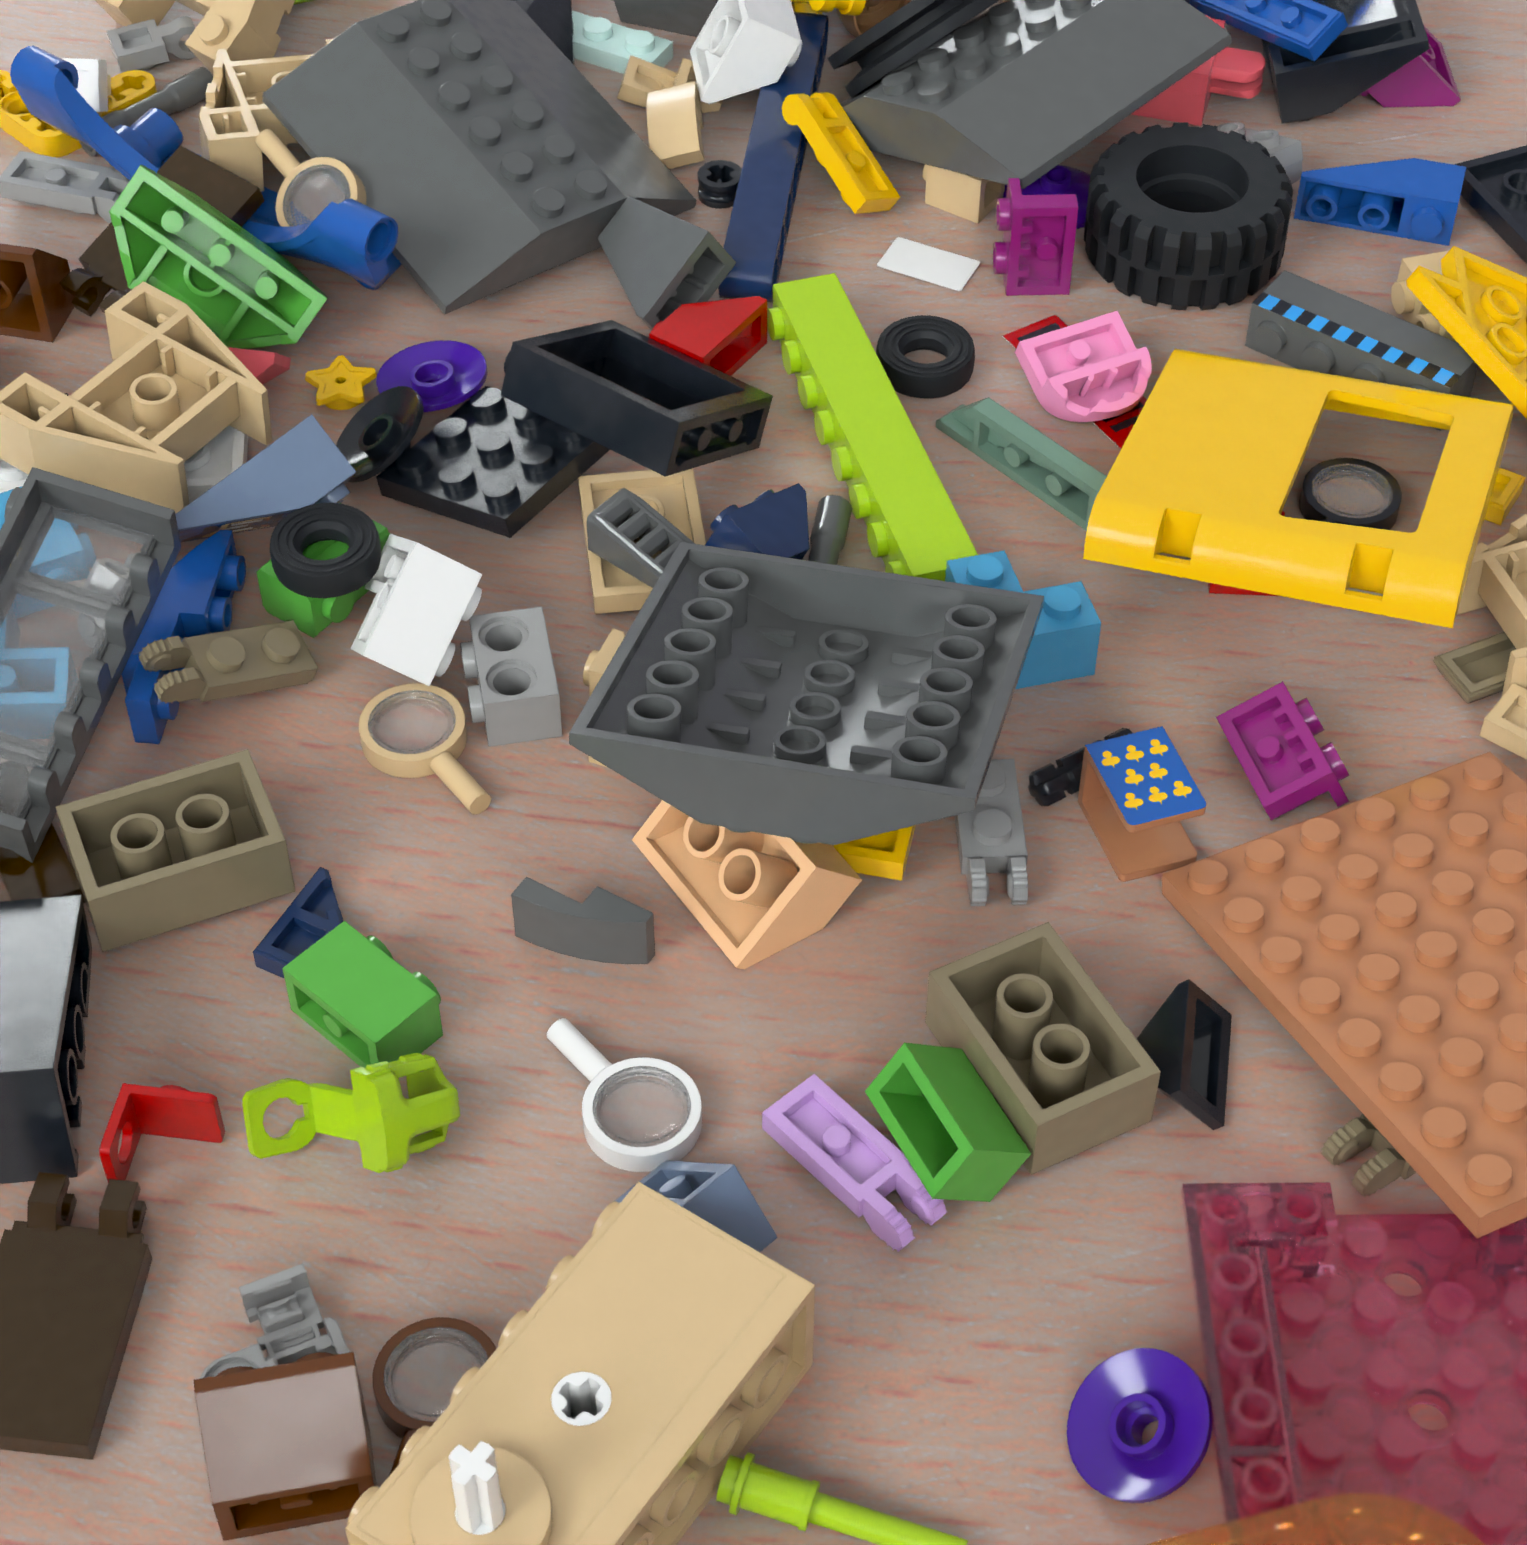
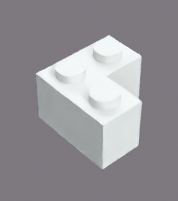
M390 534L381 552L379 568L373 578L365 585V589L375 593L376 596L351 646V650L430 686L434 676L441 677L452 661L455 644L451 640L460 621H468L478 606L482 589L477 587L482 574L418 542Z

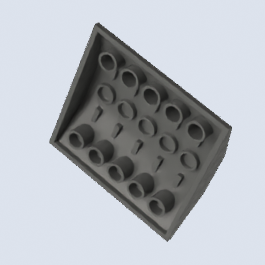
M417 0L358 21L263 93L262 101L312 159L330 157L343 162L359 176L364 184L366 206L395 219L398 224V238L392 253L444 314L601 248L598 236L629 196L673 216L695 208L697 200L516 1ZM322 164V166H321V167H332V168H335V167H333V166L324 165V164ZM324 171L325 175L346 199H350V187L345 175L333 171Z
M999 0L869 87L842 102L841 106L871 151L1005 185L1008 183V178H1019L1021 189H1024L1232 44V39L1228 31L1185 0Z
M680 542L571 728L569 744L696 821L722 826L733 832H757L787 837L804 844L823 843L837 845L975 810L1043 609L1044 596Z

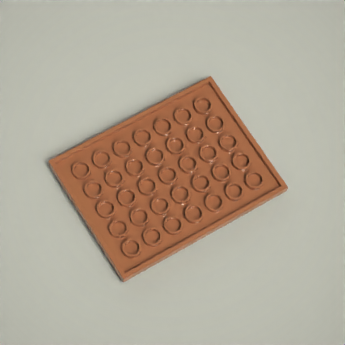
M1487 752L1162 874V894L1476 1238H1480L1527 1217V784L1491 752Z

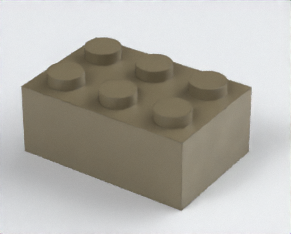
M248 749L56 806L68 853L102 952L295 892L286 840Z
M1049 922L929 972L925 1023L942 1047L961 1048L1032 1153L1023 1163L1031 1175L1152 1121L1161 1071Z

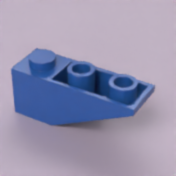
M1410 158L1302 171L1293 219L1449 246L1466 167Z

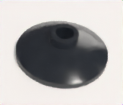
M407 386L388 389L366 403L349 421L336 444L356 471L348 482H361L374 477L396 461L403 452L411 448V440L415 436L423 416V401L414 389Z

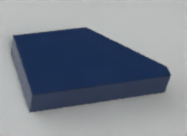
M320 867L256 947L253 951L256 967L284 978L282 969L284 966L343 922L329 870Z

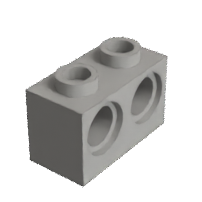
M534 607L471 616L469 622L472 641L460 643L465 679L477 678L478 685L467 686L472 723H485L488 747L563 737L559 689L543 608Z

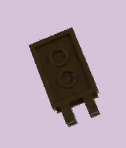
M39 1172L28 1199L27 1222L15 1221L12 1230H4L0 1241V1450L93 1460L152 1262L148 1244H143L144 1235L140 1233L147 1208L145 1201L138 1200L141 1190L138 1182L110 1179L99 1208V1229L73 1227L70 1224L77 1200L74 1194L67 1193L70 1184L68 1175Z

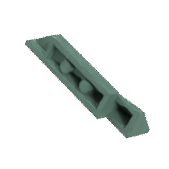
M989 397L969 405L962 404L936 420V428L1087 531L1094 501L1107 475L1099 472Z

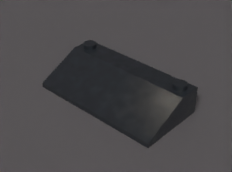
M1312 0L1342 12L1348 23V26L1315 61L1261 39L1282 124L1292 121H1307L1315 116L1334 112L1429 49V40L1416 0Z

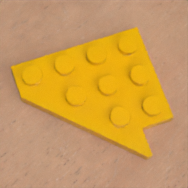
M1453 246L1441 259L1442 275L1419 265L1406 280L1407 287L1527 419V277Z

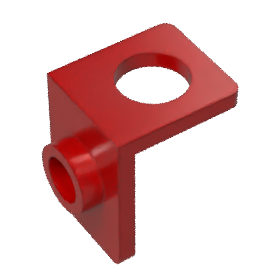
M122 1083L99 1148V1155L107 1181L109 1182L110 1179L126 1180L141 1134L221 1143L225 1135V1128L217 1097L210 1093L189 1091L176 1085L152 1087ZM122 1131V1142L118 1154L119 1139Z

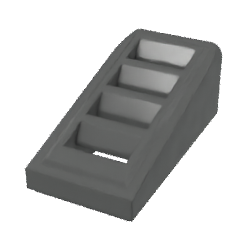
M625 488L619 490L592 511L586 521L588 550L652 588L658 581L680 542L695 544L647 502ZM640 538L637 543L633 542L635 539ZM659 550L662 551L655 559L652 558Z

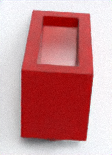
M753 296L682 304L665 320L658 322L649 333V338L732 376L767 344V299Z

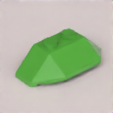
M142 164L109 211L128 287L132 290L144 281L186 303L227 347L251 349L297 343L328 299V296L282 255L195 193Z

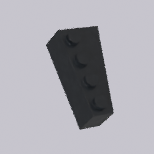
M82 895L0 901V1184L36 1181L39 1172L68 1175V1178L78 1176L79 1155L77 1148H74L70 1128L81 1127L82 1101L80 1096H78L77 1069L85 1068L86 1046L83 1017H88L92 944Z

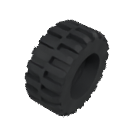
M1174 123L1172 127L1162 128L1160 124L1149 126L1141 134L1133 131L1123 136L1117 144L1113 143L1093 166L1090 174L1083 239L1086 243L1085 251L1095 269L1107 283L1114 281L1118 291L1129 297L1132 294L1140 296L1143 303L1153 306L1163 303L1171 305V309L1185 311L1187 306H1200L1201 310L1215 309L1219 303L1226 302L1229 306L1241 302L1247 297V293L1251 296L1268 284V281L1279 270L1284 255L1293 204L1292 184L1282 164L1275 156L1270 157L1267 148L1257 141L1252 144L1247 142L1243 134L1231 130L1229 133L1218 131V126L1203 124L1202 128L1189 127V123Z

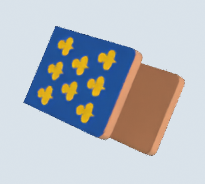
M1163 726L1085 745L1078 803L1118 879L1126 882L1174 870L1196 862L1197 851L1180 821L1203 815L1206 810V801Z

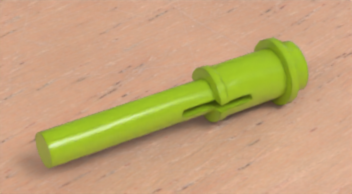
M749 1452L746 1453L744 1459L733 1455L729 1456L716 1497V1501L730 1505V1514L737 1516L741 1508L796 1526L799 1530L805 1532L809 1523H813L877 1545H967L968 1543L966 1539L819 1492V1481H810L754 1463L755 1454Z

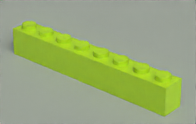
M836 273L773 284V307L767 308V330L772 341L779 340L785 370L788 375L795 374L798 380L797 385L801 404L804 409L811 408L814 414L817 438L821 445L828 444L831 450L834 474L839 482L845 481L849 488V500L854 517L856 519L863 518L867 526V539L874 558H882L885 564V572L945 581L946 562L948 560L976 556L978 553Z

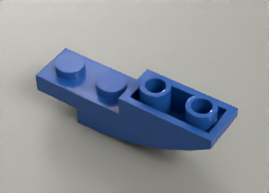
M219 530L197 545L171 568L121 674L126 691L125 703L134 740L137 743L160 744L167 720H174L176 718L180 702L174 701L173 703L168 702L166 704L161 702L154 690V684L163 675L184 669L183 667L165 671L158 670L157 672L145 671L138 657L140 655L139 652L143 650L142 648L146 647L148 643L150 644L154 640L157 641L161 638L165 640L167 637L179 636L184 639L185 637L230 630L232 623L231 601L235 591H242L246 578L245 558L236 553L232 530Z

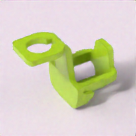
M419 1053L403 1055L399 1057V1060L389 1063L388 1061L366 1065V1068L358 1067L350 1070L353 1090L323 1083L307 1084L292 1078L280 1079L247 1091L243 1096L242 1106L249 1152L254 1157L263 1159L297 1151L306 1146L317 1132L357 1141L361 1149L363 1168L377 1173L399 1170L408 1162L411 1154L426 1151L446 1140L449 1124L456 1122L461 1116L458 1091L447 1080L435 1057ZM407 1076L409 1099L402 1095L400 1077ZM279 1098H288L295 1105H303L305 1117L295 1119L293 1127L287 1134L272 1138L266 1133L263 1125V1116L267 1107L273 1101ZM431 1130V1132H427V1133H424V1134H421V1135L416 1136L417 1134H420V1133H423V1132H426V1131Z

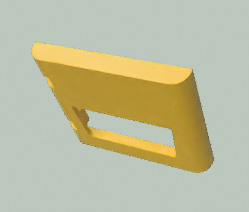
M1174 349L1096 496L1087 526L1083 559L1453 628L1509 437L1514 405ZM1324 409L1450 430L1418 528L1415 532L1409 533L1281 515ZM1161 553H1166V554H1171V555H1176V556H1182V557L1191 558V560H1185V559H1180V558H1175V557H1169V556H1164V555H1160V554H1161ZM1349 588L1381 593L1383 596L1352 591Z

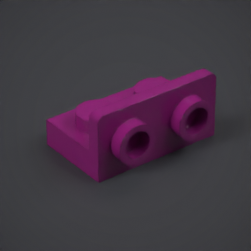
M1008 178L1006 198H998L996 206L997 230L1004 231L1003 242H994L993 245L994 274H1003L1006 296L1070 294L1079 208L1076 194L1022 195L1019 178Z
M1283 681L1216 717L1271 821L1327 791L1330 792L1337 807L1349 802L1339 783L1340 780L1350 776L1332 742L1321 748L1319 747L1314 736L1324 731L1323 726L1308 699L1304 698L1295 703Z

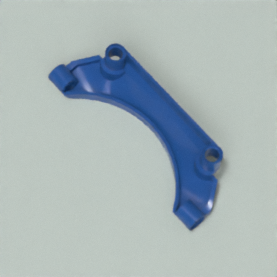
M27 46L23 48L12 62L10 71L11 81L29 113L55 129L90 146L129 181L141 164L157 172L183 143L182 132L175 121L167 113L154 107L146 111L130 127L120 124L112 129L77 91L79 76L74 64L39 47ZM264 187V191L261 192L265 199L264 203L242 226V228L279 254L338 269L353 277L364 287L372 290L378 289L402 265L392 253L398 238V224L395 219L352 198L346 199L339 204L332 201L321 213L295 202L293 208L295 226H280L276 216L278 193Z

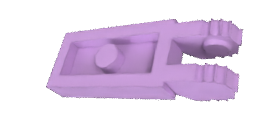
M815 1074L762 1112V1129L858 1217L863 1215L872 1232L881 1240H884L887 1246H891L893 1250L896 1249L899 1252L915 1237L907 1219L885 1198L896 1189L904 1206L913 1214H916L925 1224L928 1223L931 1226L947 1213L943 1202L944 1199L931 1198L904 1153Z

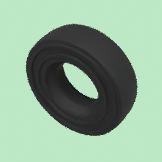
M919 315L895 321L883 330L876 347V354L894 390L910 397L938 398L950 395L967 384L974 369L975 348L972 337L962 326L942 317ZM915 350H932L946 356V359L936 363L925 364L911 361L904 355Z
M319 503L293 511L277 524L271 535L270 556L277 578L287 589L306 597L333 598L351 593L364 586L373 578L380 565L381 545L374 522L364 512L345 504ZM320 541H340L349 546L347 552L328 560H313L306 558L302 554L305 548Z

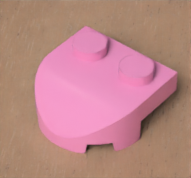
M1118 311L1020 341L1015 350V354L1041 406L1051 415L1071 422L1099 421L1132 410L1142 398L1152 371L1151 358L1147 347L1136 349Z

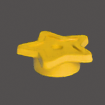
M343 355L337 356L328 368L311 370L305 373V381L318 389L316 404L319 406L325 405L334 410H348L365 402L364 386L377 378L374 368L353 367Z

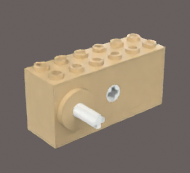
M638 1181L621 1203L614 1201L602 1211L594 1225L592 1237L575 1257L567 1255L557 1264L549 1277L546 1291L528 1312L521 1310L511 1318L502 1332L499 1347L481 1368L473 1367L461 1377L451 1395L450 1405L431 1427L427 1425L422 1426L411 1436L401 1453L399 1465L380 1488L372 1486L360 1496L350 1512L347 1527L345 1528L349 1545H676L717 1492L729 1456L733 1455L742 1458L813 1365L815 1285Z

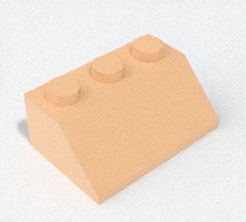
M663 800L632 838V841L734 966L739 969H746L822 930L862 881L859 875L832 845L823 843L804 844L796 842L791 838L757 832H733L722 826L700 823Z

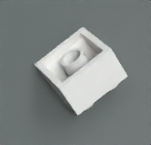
M791 0L717 1L690 49L701 101L712 104L776 83L786 66L792 67L801 52L802 39Z

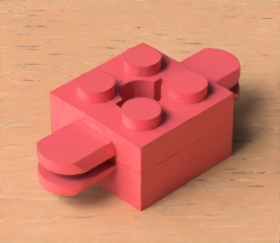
M1210 18L1225 29V20ZM1226 47L1134 111L1131 115L1202 126L1211 93L1251 99L1259 94L1262 89L1265 58L1260 52Z

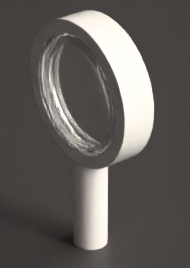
M566 1018L559 1019L551 1025L547 1032V1039L590 1081L582 1101L583 1129L588 1145L600 1159L622 1170L650 1172L665 1161H680L692 1150L701 1132L702 1104L696 1084L685 1071L670 1062L656 1058H631L611 1064Z

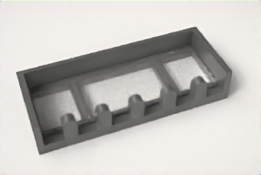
M32 467L22 488L16 487L11 492L5 507V522L0 530V847L14 851L31 863H33L57 813L56 806L61 804L181 549L175 510Z

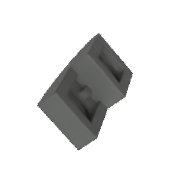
M528 877L511 894L515 936L536 946L579 959L603 963L648 964L655 956L653 913L598 886L583 903L575 901Z

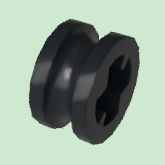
M714 160L702 165L697 172L699 200L711 208L723 209L732 207L742 168L738 164L726 160Z

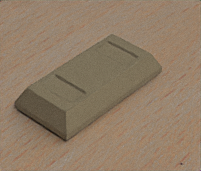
M1502 632L1434 657L1433 662L1442 676L1461 698L1469 704L1503 691L1510 652L1516 650L1506 633Z

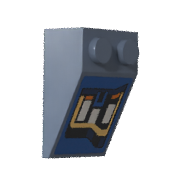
M311 414L176 513L180 542L209 538L219 530H232L234 534L274 527L288 514L305 506L319 503H342L343 499L351 493L345 485L356 471Z

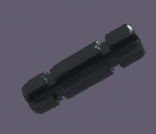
M1122 728L1105 736L1104 740L1132 734V731L1128 728ZM1085 747L1056 760L1058 766L1056 768L1054 764L1050 763L1030 773L1028 790L1031 796L1035 797L1039 805L1049 806L1065 798V790L1069 794L1079 791Z

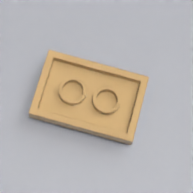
M692 468L666 477L653 470L578 477L579 498L595 614L641 610L653 588L588 550L587 517L615 493L625 488L647 502L695 544L705 545L706 539L694 470ZM640 538L635 539L633 542L637 543ZM659 550L652 558L655 559L662 551Z

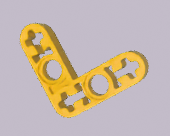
M0 70V128L35 154L59 158L82 148L78 140L27 113L29 111L11 81L10 72ZM130 70L112 77L111 95L108 96V111L97 113L103 117L156 93L157 87L154 76L146 71Z

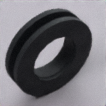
M912 0L827 59L834 70L855 61L860 65L862 70L845 86V89L852 98L999 0Z

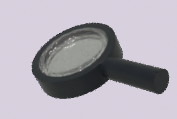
M1335 458L1321 462L1308 471L1303 481L1299 506L1303 517L1307 520L1390 530L1397 520L1402 492L1396 479L1382 467L1361 459Z

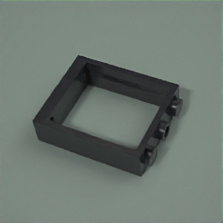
M613 320L512 342L511 350L504 362L505 377L500 394L665 477L759 448L773 398L772 395Z

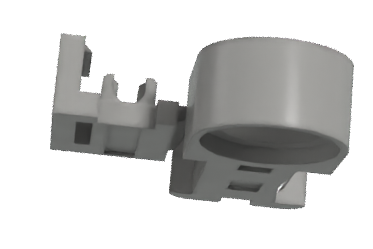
M303 1263L239 1287L249 1322L259 1320L264 1335L256 1338L257 1344L220 1357L210 1363L201 1374L200 1379L217 1376L220 1372L232 1367L248 1366L257 1369L296 1362L301 1357L311 1353L326 1352L337 1355L349 1352L338 1322L333 1318H324L323 1321L311 1291ZM326 1327L327 1334L321 1336L319 1329ZM267 1350L269 1356L264 1358L262 1351Z

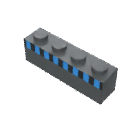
M1286 270L1257 297L1251 306L1245 346L1294 368L1465 397L1471 396L1478 365L1457 342Z

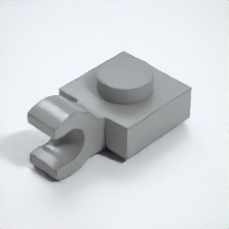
M188 16L175 18L170 23L157 26L155 20L151 19L107 31L110 46L121 73L130 70L145 71L156 64L168 62L167 53H172L181 59L196 57L185 45L186 41H180L181 37L192 34L195 30V26Z

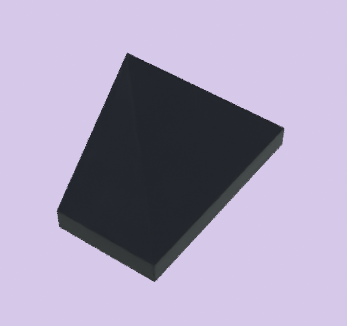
M1188 979L1176 986L1137 1037V1040L1161 1071L1158 1090L1209 1128L1215 1130L1223 1127L1225 1123L1232 1015Z

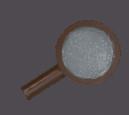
M446 1317L424 1319L398 1331L386 1342L379 1352L372 1374L376 1405L386 1426L402 1438L389 1476L399 1465L401 1453L411 1436L422 1426L427 1425L431 1427L450 1405L451 1395L461 1377L473 1367L481 1368L497 1349L492 1340L473 1324Z

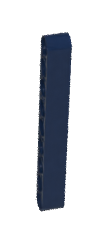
M794 13L802 39L800 55L792 67L786 66L778 82L761 87L723 247L736 264L718 287L720 298L735 299L760 296L767 299V302H773V284H778L808 142L798 125H789L784 120L782 104L784 99L791 94L804 93L811 96L814 93H818L827 51L828 15Z

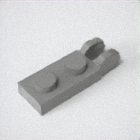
M19 151L0 176L1 198L23 201L33 205L39 204L71 210L76 213L92 215L98 213L106 222L111 223L109 211L129 183V180L111 167Z
M993 759L989 765L975 810L954 816L961 874H966L971 906H986L987 897L989 896V878L986 873H1007V894L1010 897L1011 904L1026 905L1028 900V877L1026 870L1028 854L1014 759Z

